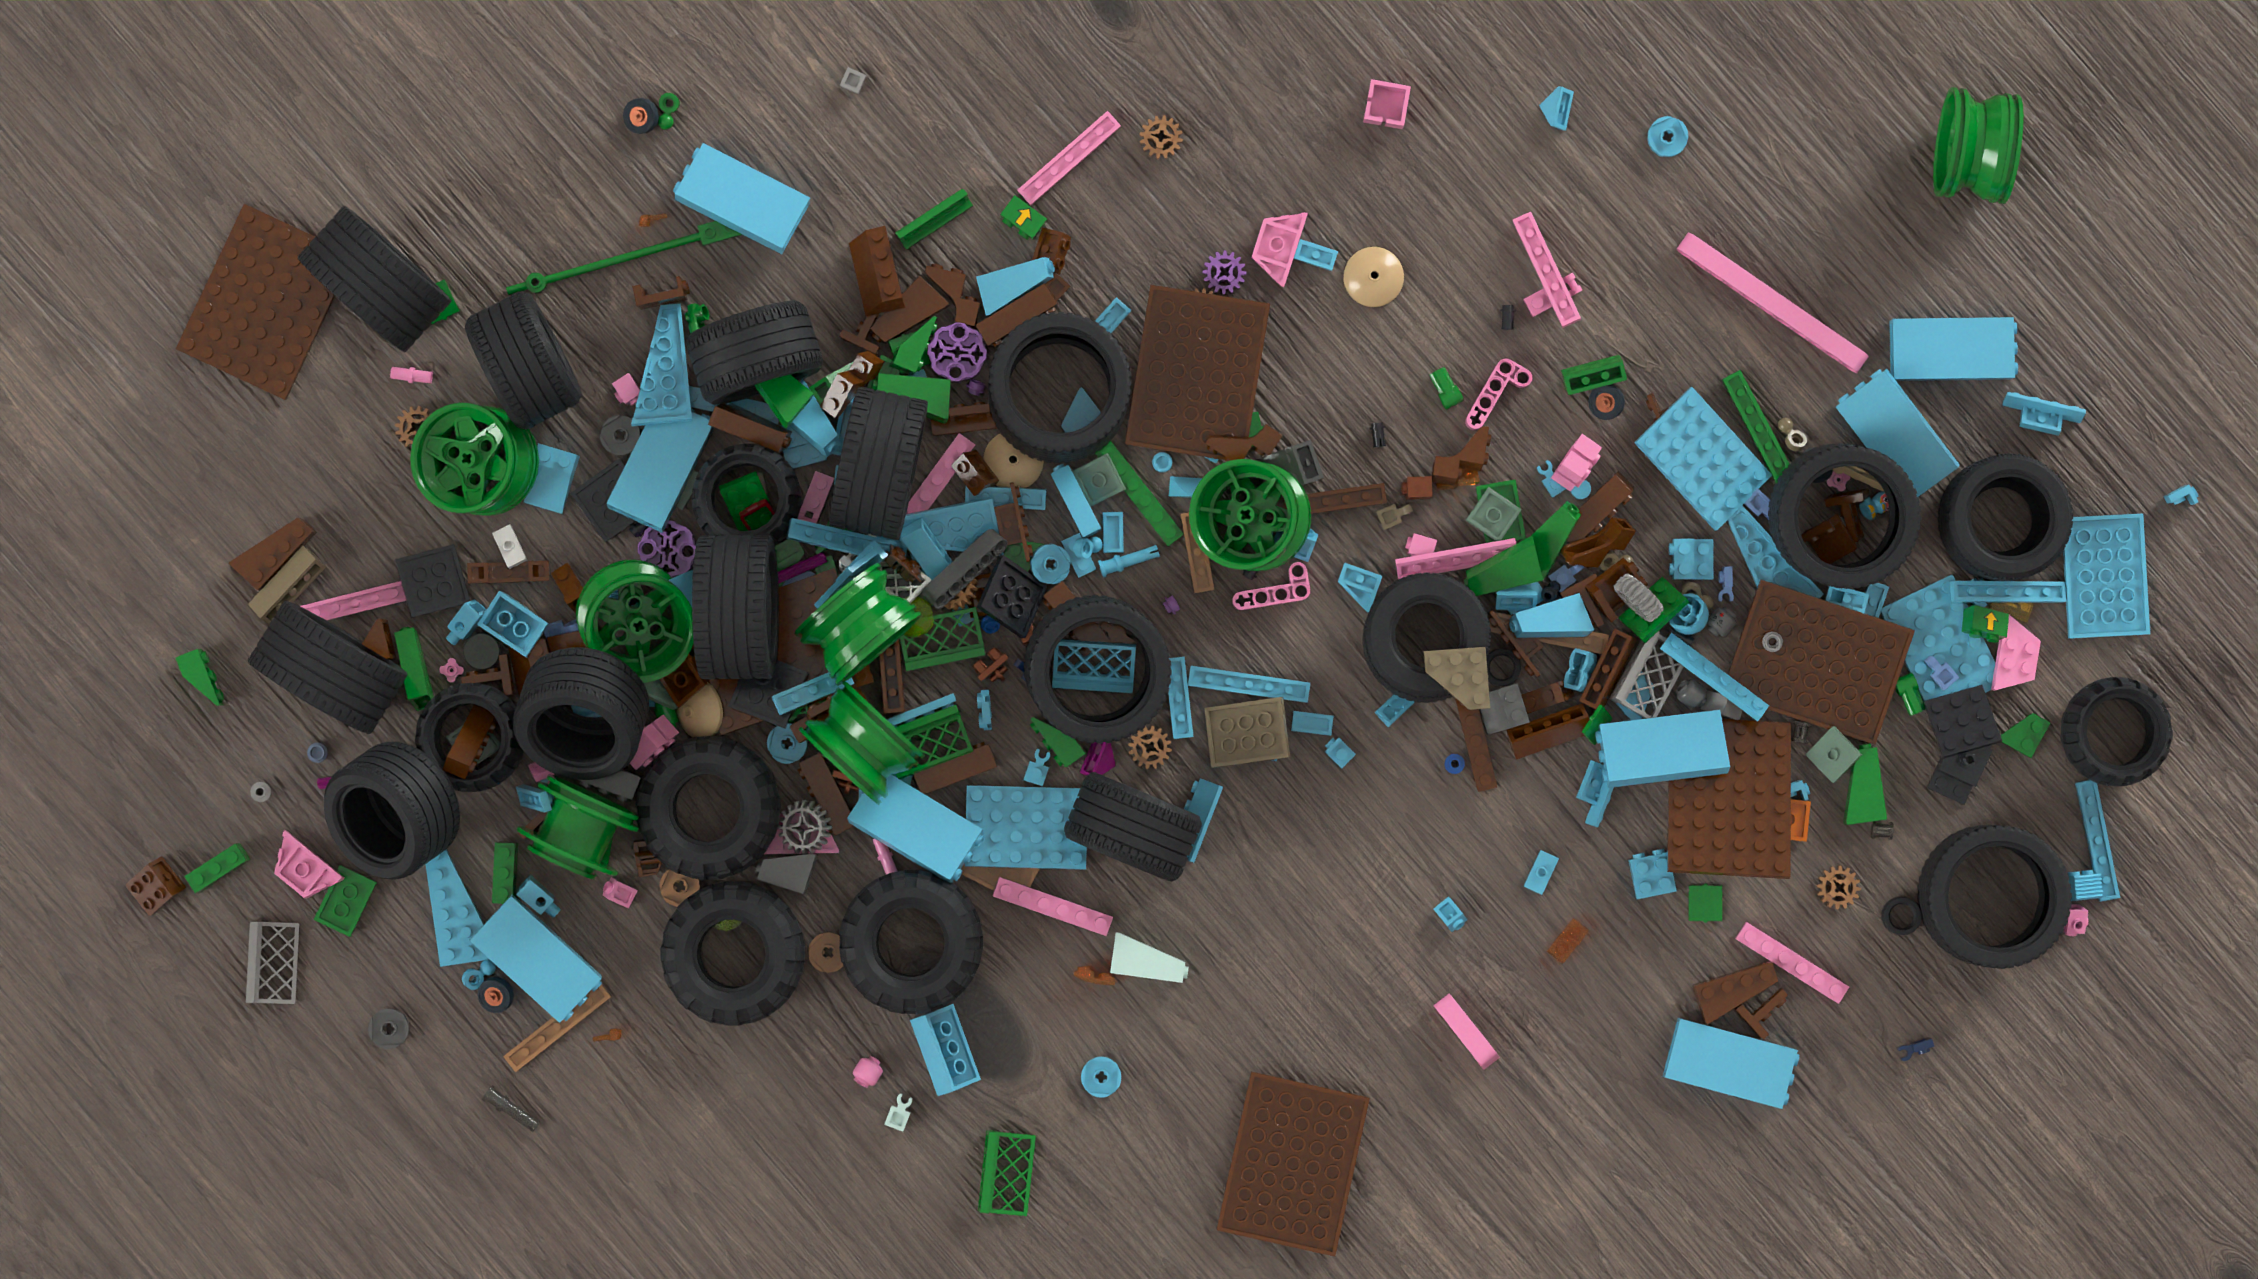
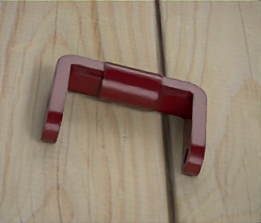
M763 499L739 513L740 519L748 531L752 529L744 517L751 515L764 506H767L772 515L776 513L768 500Z

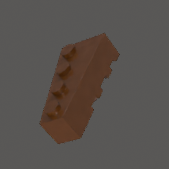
M1619 471L1579 508L1581 517L1567 540L1569 543L1587 538L1586 535L1592 530L1596 532L1603 526L1601 521L1605 517L1610 519L1618 511L1616 507L1621 502L1625 505L1633 497L1631 493L1635 487Z
M296 518L228 564L256 590L261 591L281 567L291 559L295 552L302 546H305L317 532L303 519Z

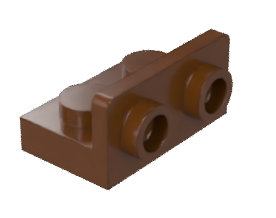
M1042 227L1032 260L1042 257L1049 258L1054 265L1055 271L1053 273L1060 275L1065 265L1066 253L1071 245V237L1063 232Z
M977 450L963 453L952 464V468L973 496H977L983 489L995 486L999 482V479Z

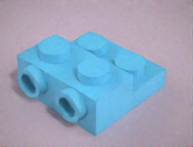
M790 426L787 427L788 430L792 431L790 435L792 441L790 446L783 450L785 460L793 469L827 460L822 453Z
M1672 539V543H1669V555H1672V563H1669V575H1672V580L1714 579L1713 539Z
M1664 849L1652 851L1653 855L1645 856L1644 853L1632 855L1633 859L1628 860L1636 899L1677 891L1673 872H1667V852Z

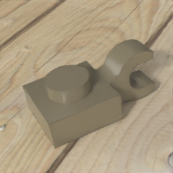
M1393 504L1376 513L1383 529L1386 530L1403 523L1401 516L1409 514L1413 510L1410 504L1399 509Z

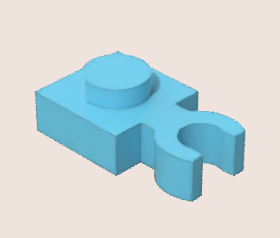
M1547 460L1545 461L1548 466L1546 471H1543L1540 466L1536 467L1539 474L1546 477L1541 482L1553 498L1566 488L1551 479L1553 475L1552 463Z
M1037 749L1035 751L1036 762H1029L1024 781L1043 786L1049 767L1044 766V762L1049 760L1050 753L1047 752L1046 757L1042 759L1039 757L1040 749Z

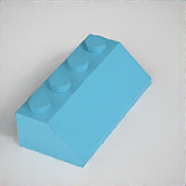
M1201 778L1199 782L1194 781L1191 789L1194 795L1192 800H1187L1184 810L1200 816L1202 823L1200 832L1196 834L1198 835L1194 845H1191L1193 846L1189 856L1187 855L1188 861L1193 863L1223 789L1222 786Z
M954 1004L910 1020L937 1096L953 1092L981 1080Z

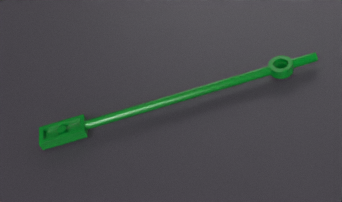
M717 221L697 226L699 232L548 276H543L540 273H531L527 277L526 282L506 287L508 295L525 290L541 293L549 283L701 240L703 246L738 237L742 234ZM534 279L539 280V284L537 286H533L532 281Z

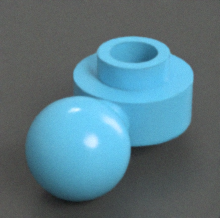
M1091 537L1090 539L1079 538L1076 540L1073 550L1078 558H1089L1092 552L1097 553L1102 549L1103 543L1098 537Z
M484 960L480 964L479 970L474 968L466 970L462 976L463 985L471 990L478 989L484 981L483 976L492 975L496 971V965L491 960ZM473 975V980L469 981L470 976Z

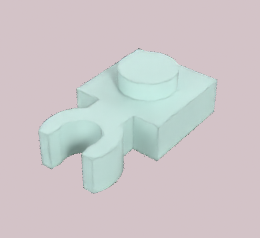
M900 1093L897 1097L898 1106H891L884 1125L903 1132L911 1113L906 1111V1107L911 1105L913 1099L910 1097L907 1103H903L901 1101L903 1094Z

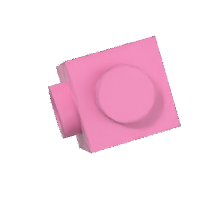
M630 373L612 383L617 391L614 395L620 404L624 402L626 405L631 404L633 406L637 403L640 388Z
M1414 533L1412 537L1407 539L1405 548L1408 549L1407 554H1410L1412 557L1434 553L1437 540Z

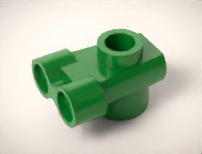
M694 303L687 306L688 311L685 312V318L689 323L690 334L705 326L704 321L710 317L709 310L704 304L698 305Z

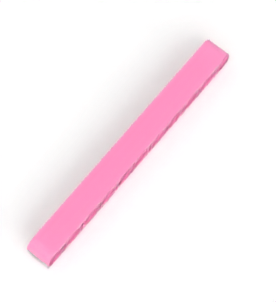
M1688 232L1677 247V251L1852 372L1858 373L1869 356L1864 351L1695 235Z

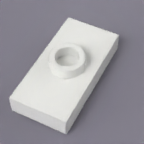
M510 524L492 533L509 569L527 561Z

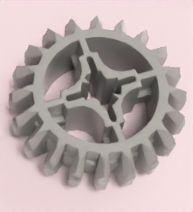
M1625 574L1614 585L1618 596L1644 620L1652 622L1664 610L1660 600L1641 581L1632 575Z
M802 800L801 804L799 801H796L794 806L791 804L787 806L788 811H782L785 817L779 818V821L783 823V825L778 826V829H783L779 837L785 836L786 839L782 843L786 844L789 842L788 849L791 850L795 847V853L797 854L801 850L803 855L807 854L808 850L813 854L816 849H822L821 844L825 845L828 843L824 837H831V834L826 831L832 829V826L826 823L831 821V818L824 817L827 814L826 810L820 812L822 808L820 804L814 808V801H811L809 804L807 800ZM798 811H801L798 823L791 824L793 816ZM810 814L816 818L818 823L811 821ZM805 824V825H807L808 827H812V828H810V829L804 831V829H802V827H798V826H801V825ZM818 830L817 838L812 843H808L811 832ZM792 831L798 833L801 842L793 836Z

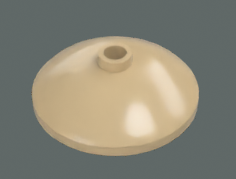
M1367 247L1359 250L1349 259L1344 270V285L1348 294L1357 303L1367 307H1380L1393 301L1401 291L1404 282V272L1398 258L1390 251L1380 247ZM1372 272H1376L1378 274L1377 279H1373L1371 277Z
M1001 433L989 442L983 458L999 479V482L996 484L998 487H1010V483L1014 482V486L1018 485L1019 488H1027L1039 478L1044 464L1043 460L1032 459L1027 454H1022L1020 450H1016L1012 444L1006 441V438ZM1015 456L1017 458L1016 463H1011L1009 458Z
M708 682L705 687L684 705L676 709L682 728L692 738L714 736L721 726L723 718L721 699L715 688Z

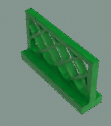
M961 189L895 232L905 249L908 250L972 208L973 204L969 200L965 189Z
M976 607L920 618L916 622L921 623L919 627L913 625L917 630L911 639L905 635L900 637L906 671L986 655ZM973 612L974 621L970 627L960 621L965 613ZM945 617H951L956 621L950 631L940 625ZM940 618H941V620L939 621V623H937L936 621H934L935 619H940ZM926 621H931L937 625L931 635L921 629ZM958 623L968 628L963 638L952 633ZM974 624L976 625V630H977V631H975L974 629H972V627L974 626ZM938 627L948 632L943 642L933 637ZM970 630L978 635L979 643L969 644L964 640ZM918 631L929 637L923 647L913 641ZM950 635L960 640L956 648L951 649L945 645ZM904 638L909 641L907 645L905 644ZM930 639L940 644L936 652L931 653L925 649ZM962 642L967 645V646H962V647H960V645L962 644ZM910 643L921 649L917 656L908 657L907 648Z
M956 705L895 727L909 741L916 736L923 738L918 749L923 754L929 756L926 764H917L915 768L912 766L908 771L897 773L896 777L898 779L974 752ZM958 721L960 727L956 734L947 730L950 723ZM937 729L942 731L938 741L928 737L931 730ZM945 733L955 737L951 746L941 743ZM961 739L966 742L968 748L959 751L954 746L957 740ZM926 740L936 744L932 753L922 750ZM939 746L948 749L946 756L942 758L935 756Z
M986 1130L978 1211L980 1213L1027 1216L1036 1135ZM1000 1136L1008 1137L1012 1142L1004 1151L999 1146ZM1022 1139H1030V1147L1022 1152L1017 1143ZM1015 1146L1021 1155L1014 1161H1011L1006 1152ZM1004 1155L1010 1164L1001 1171L997 1166V1160ZM1024 1157L1028 1162V1167L1020 1172L1015 1163ZM1013 1166L1019 1175L1012 1181H1009L1003 1173ZM1002 1175L1008 1184L999 1191L994 1183ZM1022 1177L1026 1185L1022 1191L1018 1192L1012 1184ZM1011 1186L1017 1195L1007 1202L1001 1193ZM997 1196H1000L1006 1203L1000 1209L992 1208V1202ZM1018 1197L1024 1202L1023 1211H1016L1010 1205Z

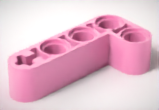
M1510 359L1500 360L1465 419L1466 426L1471 430L1480 429L1507 383L1509 382L1518 388H1525L1532 381L1531 372ZM1502 363L1510 366L1509 373L1504 374L1500 371ZM1523 373L1527 375V383L1522 384L1518 382V374ZM1498 381L1500 390L1493 391L1490 388V382ZM1487 398L1490 401V407L1482 408L1480 406V399ZM1478 411L1485 413V416L1481 414L1478 418L1480 424H1471L1472 420L1470 417L1474 418Z
M1295 562L1290 566L1288 570L1290 584L1236 593L1232 599L1233 606L1237 610H1248L1305 600L1310 594L1306 566L1301 562ZM1300 566L1303 569V575L1295 577L1292 574L1293 567ZM1296 587H1305L1306 595L1304 597L1297 596L1295 593ZM1278 589L1286 591L1287 597L1284 600L1276 598L1275 593ZM1263 592L1266 594L1267 600L1265 603H1258L1255 596L1257 593ZM1252 593L1254 605L1250 606L1249 601L1245 602L1243 607H1240V604L1235 602L1239 599L1240 595L1243 599L1250 598L1248 594Z
M1450 993L1433 1005L1483 1070L1500 1058Z

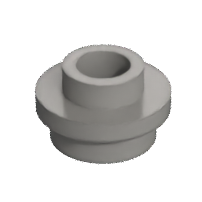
M1768 632L1764 635L1762 644L1767 651L1775 652L1782 647L1783 639L1777 632ZM1770 638L1776 639V643L1774 645L1769 644Z
M265 782L255 783L251 787V797L257 802L268 800L271 795L270 786ZM259 788H262L264 791L262 796L257 794Z

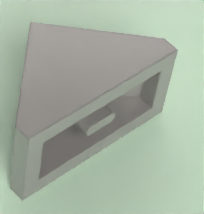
M1706 690L1705 697L1707 700L1701 707V710H1720L1721 716L1740 720L1742 709L1722 694Z

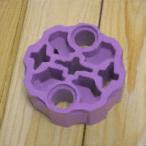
M954 323L953 325L941 327L935 332V336L928 346V356L930 357L932 368L938 376L951 380L952 383H961L968 379H974L980 374V370L987 361V350L983 337L977 330L966 326L965 323ZM957 328L965 330V335L962 338L954 336V331ZM941 340H944L948 345H953V347L944 346ZM974 342L976 343L971 349L963 348V346H971ZM939 343L940 349L943 350V353H939V356L936 359V355L934 352H932V350H935L937 344ZM979 347L980 353L983 354V356H980L978 362L976 363L975 356H973L972 353H976V350ZM956 348H960L961 352L968 354H960L959 358H956L955 354L949 352L956 351ZM944 357L952 358V360L945 359L942 363H940V361H942ZM962 359H970L974 365L971 366L969 361H962ZM959 368L961 370L960 377H951V370Z
M668 521L665 528L667 529L671 525L677 531L671 532L670 536H668V533L665 531L661 533L648 527L644 531L641 542L638 544V554L642 561L655 565L660 562L662 555V563L658 566L665 569L666 565H668L669 568L675 570L668 573L674 578L692 570L696 541L694 534L687 527L677 524L675 521ZM658 533H660L661 535L664 536V538H663V545H661V544H662V538L658 535ZM681 534V536L676 541V546H674L675 537ZM650 543L653 546V552L646 555L643 552V548L646 544ZM668 545L673 549L669 556L663 551ZM687 546H691L694 550L693 555L690 557H685L683 554L684 548ZM674 556H676L675 563L678 564L679 568L673 565Z

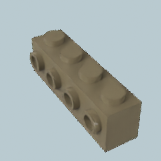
M302 546L281 567L277 574L268 581L262 590L248 603V606L270 625L283 601L293 603L326 566L313 552Z

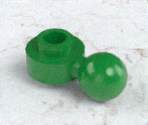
M665 93L659 99V107L664 112L658 118V126L663 130H668L673 126L674 121L671 113L676 112L680 106L679 98L673 93ZM668 100L673 101V105L671 107L667 106Z

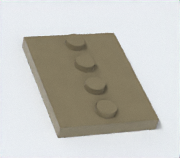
M1283 697L1204 708L1211 768L1290 758Z

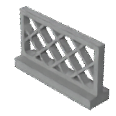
M1659 631L1646 643L1642 640L1639 642L1609 698L1611 701L1620 703L1644 719L1656 718L1684 667L1680 663L1674 664L1672 657L1665 652L1657 654L1655 648L1657 641L1659 640L1664 643L1667 639L1660 635ZM1667 654L1670 665L1661 667L1658 656ZM1654 657L1657 669L1648 671L1646 661ZM1671 668L1673 675L1671 680L1664 681L1662 670ZM1658 671L1661 683L1651 685L1649 673ZM1645 675L1647 686L1638 688L1636 681L1638 676ZM1661 685L1663 695L1655 699L1652 687ZM1648 688L1651 700L1642 702L1639 691ZM1635 692L1638 704L1631 705L1626 699L1629 693ZM1652 702L1654 711L1651 716L1645 713L1643 704Z
M250 921L246 1003L295 1004L299 923ZM262 926H271L277 933L267 940L262 935ZM286 927H295V936L289 941L280 933ZM277 935L286 942L278 951L269 943ZM262 939H263L266 943H264V944L261 946V942H262ZM293 940H294V947L290 944V942H292ZM268 944L275 954L266 961L261 955V949ZM287 945L294 951V956L288 961L279 953ZM276 955L285 962L277 971L268 963ZM262 959L265 963L260 966V961ZM267 964L274 974L265 981L260 975V969ZM286 965L293 971V976L288 981H285L279 975V972ZM275 975L284 983L276 991L267 983ZM261 979L264 983L259 987V981ZM266 984L273 994L268 999L259 998V990ZM285 985L292 991L291 1000L282 999L277 994ZM274 995H276L279 999H271V998H272Z

